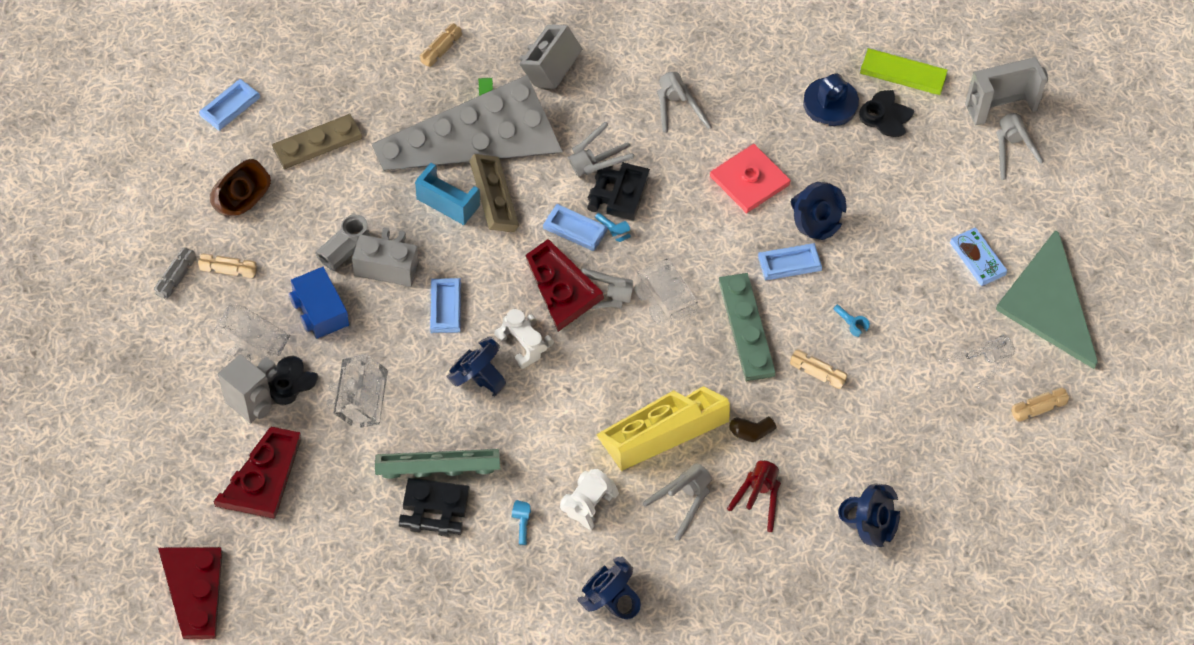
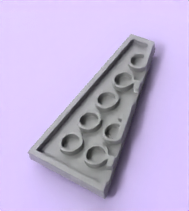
M528 75L372 143L383 171L428 166L430 163L435 165L469 162L474 154L496 156L499 159L563 152Z

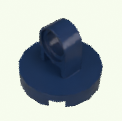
M838 73L817 79L809 84L805 90L803 107L806 114L817 123L821 122L829 124V126L844 125L854 118L858 110L859 96L856 89Z
M817 181L812 183L791 198L790 201L794 210L795 225L799 232L809 238L825 240L833 236L840 229L842 223L839 221L842 212L846 213L847 210L846 198L842 190L828 182Z
M487 337L478 342L481 345L480 349H475L474 351L469 349L450 368V374L446 377L454 386L464 384L472 378L479 387H486L493 392L492 396H496L506 386V381L490 362L499 351L500 345L493 337Z
M871 484L863 491L861 497H849L841 503L838 509L839 518L850 528L858 530L859 537L864 544L873 547H884L883 543L885 541L891 542L898 530L900 511L894 509L893 501L898 500V496L893 487L887 484ZM857 506L856 518L848 519L850 510Z
M623 556L613 559L616 565L610 569L604 565L587 581L582 588L585 596L578 597L577 601L588 612L605 606L616 617L631 619L639 613L641 607L640 598L627 584L634 568ZM624 595H628L632 600V607L627 613H621L617 607L618 600Z

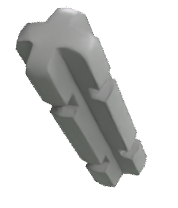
M187 247L180 250L177 255L178 259L173 260L163 274V280H159L154 287L157 296L164 299L170 297L174 291L172 289L173 286L177 287L189 270L187 266H191L196 260L193 250Z

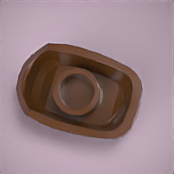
M247 159L220 178L212 188L210 193L212 207L224 216L241 215L247 212L269 189L271 184L270 175L255 159Z

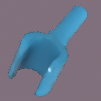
M597 213L595 215L599 222L608 226L613 237L630 231V226L626 221L615 225L614 222H611L602 214ZM628 233L615 240L621 242L630 238L631 235Z
M838 304L833 308L850 325L849 330L852 335L859 337L861 334V330L856 327V324L862 325L866 331L868 330L870 323L867 318L863 316L854 318Z
M515 500L511 517L520 519L519 545H527V526L530 518L529 513H531L530 504Z

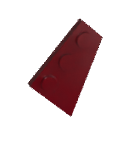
M549 239L525 255L557 332L604 299L603 292Z
M271 426L249 454L250 458L244 466L231 477V482L224 492L219 493L214 499L215 507L275 519L302 439L301 433Z
M222 547L158 548L183 639H216Z

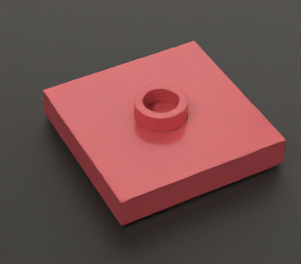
M755 144L750 145L710 171V177L746 214L788 187L791 182Z

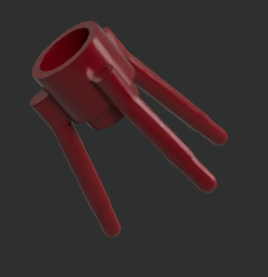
M758 461L753 472H748L745 482L733 497L727 510L732 511L750 485L753 490L746 505L748 510L752 509L759 492L767 493L770 490L767 531L773 532L777 494L781 482L777 480L779 468L772 462Z

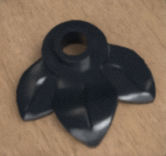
M893 90L877 92L872 100L867 101L859 111V118L862 123L870 127H876L882 134L891 137L905 135L906 130L902 124L909 121L914 115V109L895 103V93ZM869 113H875L877 116H872Z
M291 355L282 358L274 368L278 375L268 382L271 398L280 405L291 404L296 400L299 392L310 390L316 385L318 374L309 371L304 372L303 362L297 356Z

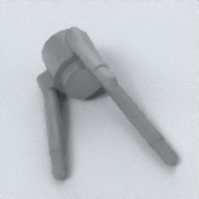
M678 72L664 74L659 80L661 89L657 91L660 99L663 132H668L667 98L670 101L687 100L706 128L711 129V124L690 94L687 85L683 83Z
M1011 113L1004 116L1000 120L1001 129L996 132L999 139L1000 175L1002 180L1006 179V139L1011 143L1024 140L1037 161L1043 163V159L1031 140L1021 115Z
M607 122L601 124L585 140L572 148L574 154L570 155L568 159L578 177L585 173L588 175L596 170L634 158V154L630 153L597 163L630 146L628 142L597 156H594L590 149L584 150L586 146L608 127Z
M586 268L581 270L588 278L609 284L607 297H612V300L599 302L591 309L622 308V302L630 303L633 280L613 277Z
M694 463L686 472L684 471L674 481L645 500L643 506L650 505L667 493L669 496H674L680 490H683L690 496L697 494L675 536V539L679 541L686 532L702 500L710 493L707 485L712 481L711 474L702 465Z

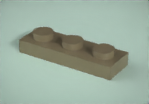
M347 114L273 143L272 147L283 169H287L362 139V133L351 114Z
M474 154L469 162L476 186L480 189V200L489 230L515 232L519 227V223L499 157Z

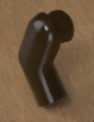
M769 416L758 423L739 417L733 418L729 423V429L733 435L748 442H756L777 428L774 420Z

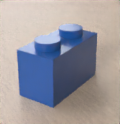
M324 267L291 279L292 292L289 293V297L295 309L301 308L303 312L300 318L306 332L312 330L315 338L318 339L349 326L347 310Z

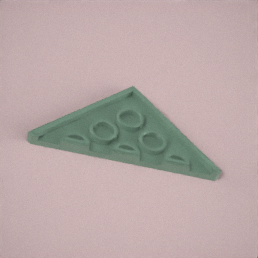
M1055 230L997 304L996 310L1094 369L1098 360L1059 232Z

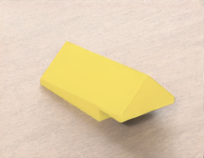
M704 386L686 397L673 390L596 435L617 466L623 471L728 423L730 403L728 398Z

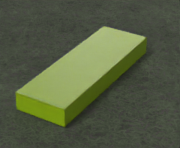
M870 48L867 49L860 70V74L937 95L941 94L948 69Z

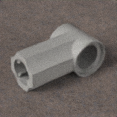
M356 214L346 217L342 221L341 229L316 251V256L322 264L335 271L352 256L359 235L370 236L367 220L363 216Z

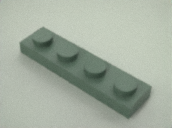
M748 273L719 277V285L745 381L775 377L776 372Z
M499 449L376 454L374 463L375 475H382L383 478L393 479L400 477L401 474L428 477L434 472H444L448 476L461 475L463 471L490 474L494 470L500 469Z

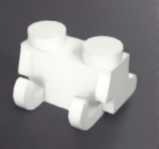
M512 309L507 313V316L503 317V324L495 330L494 335L502 342L507 339L506 335L510 333L518 339L526 349V355L523 357L519 353L515 356V359L521 369H524L541 359V353L551 347L554 340L551 336L547 335L544 338V342L541 334L532 328L537 322L534 315L530 314L527 317V321L521 310Z
M591 469L589 472L584 471L580 475L578 487L572 495L566 494L562 498L560 508L563 512L567 513L568 517L579 521L584 527L592 530L596 520L593 517L596 513L594 509L596 504L602 497L608 501L613 497L616 498L619 492L614 481L609 479L605 473L598 469Z

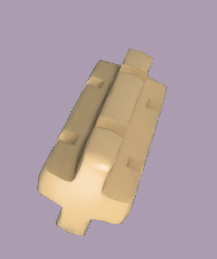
M451 23L445 29L446 33L442 32L428 46L429 48L420 54L421 63L432 67L438 61L436 58H441L454 44L452 41H457L462 36L461 27Z
M203 253L200 255L198 263L199 269L211 272L213 269L215 273L238 276L240 273L242 277L253 278L257 272L255 261L244 260L240 262L241 259L217 255L216 258H213V255Z
M799 349L793 353L790 360L792 366L798 369L804 368V372L823 382H826V380L830 381L829 385L837 389H841L847 380V373L839 369L833 370V366L813 356L809 358L807 353Z
M1060 387L1052 390V394L1047 392L1026 400L1027 403L1022 401L1014 404L1011 412L1015 420L1020 422L1029 419L1028 415L1034 417L1053 410L1055 405L1057 407L1066 405L1069 395L1065 388Z

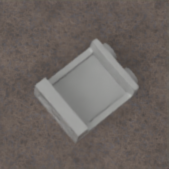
M1037 57L974 71L965 105L975 126L986 123L991 107L1026 100L1031 111H1037L1040 100L1043 98L1045 84L1048 82L1047 71L1044 67H1041Z

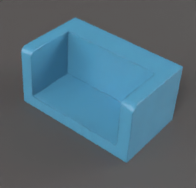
M430 163L415 181L417 200L462 225L467 223L480 206L479 188L473 186L468 194L437 178V167L433 163Z

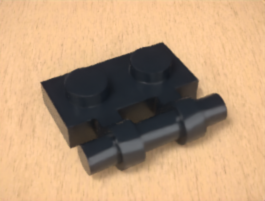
M622 162L619 171L613 170L614 165L597 170L595 186L590 189L587 197L589 200L587 209L591 212H597L600 204L605 203L608 204L606 214L634 221L650 176V169ZM607 184H615L612 191L605 190Z
M408 478L402 506L404 510H411L414 513L412 516L400 514L399 527L410 528L411 532L418 533L421 530L438 532L440 536H448L449 534L461 535L463 523L451 520L452 516L465 518L470 486ZM424 512L442 514L440 519L425 518Z

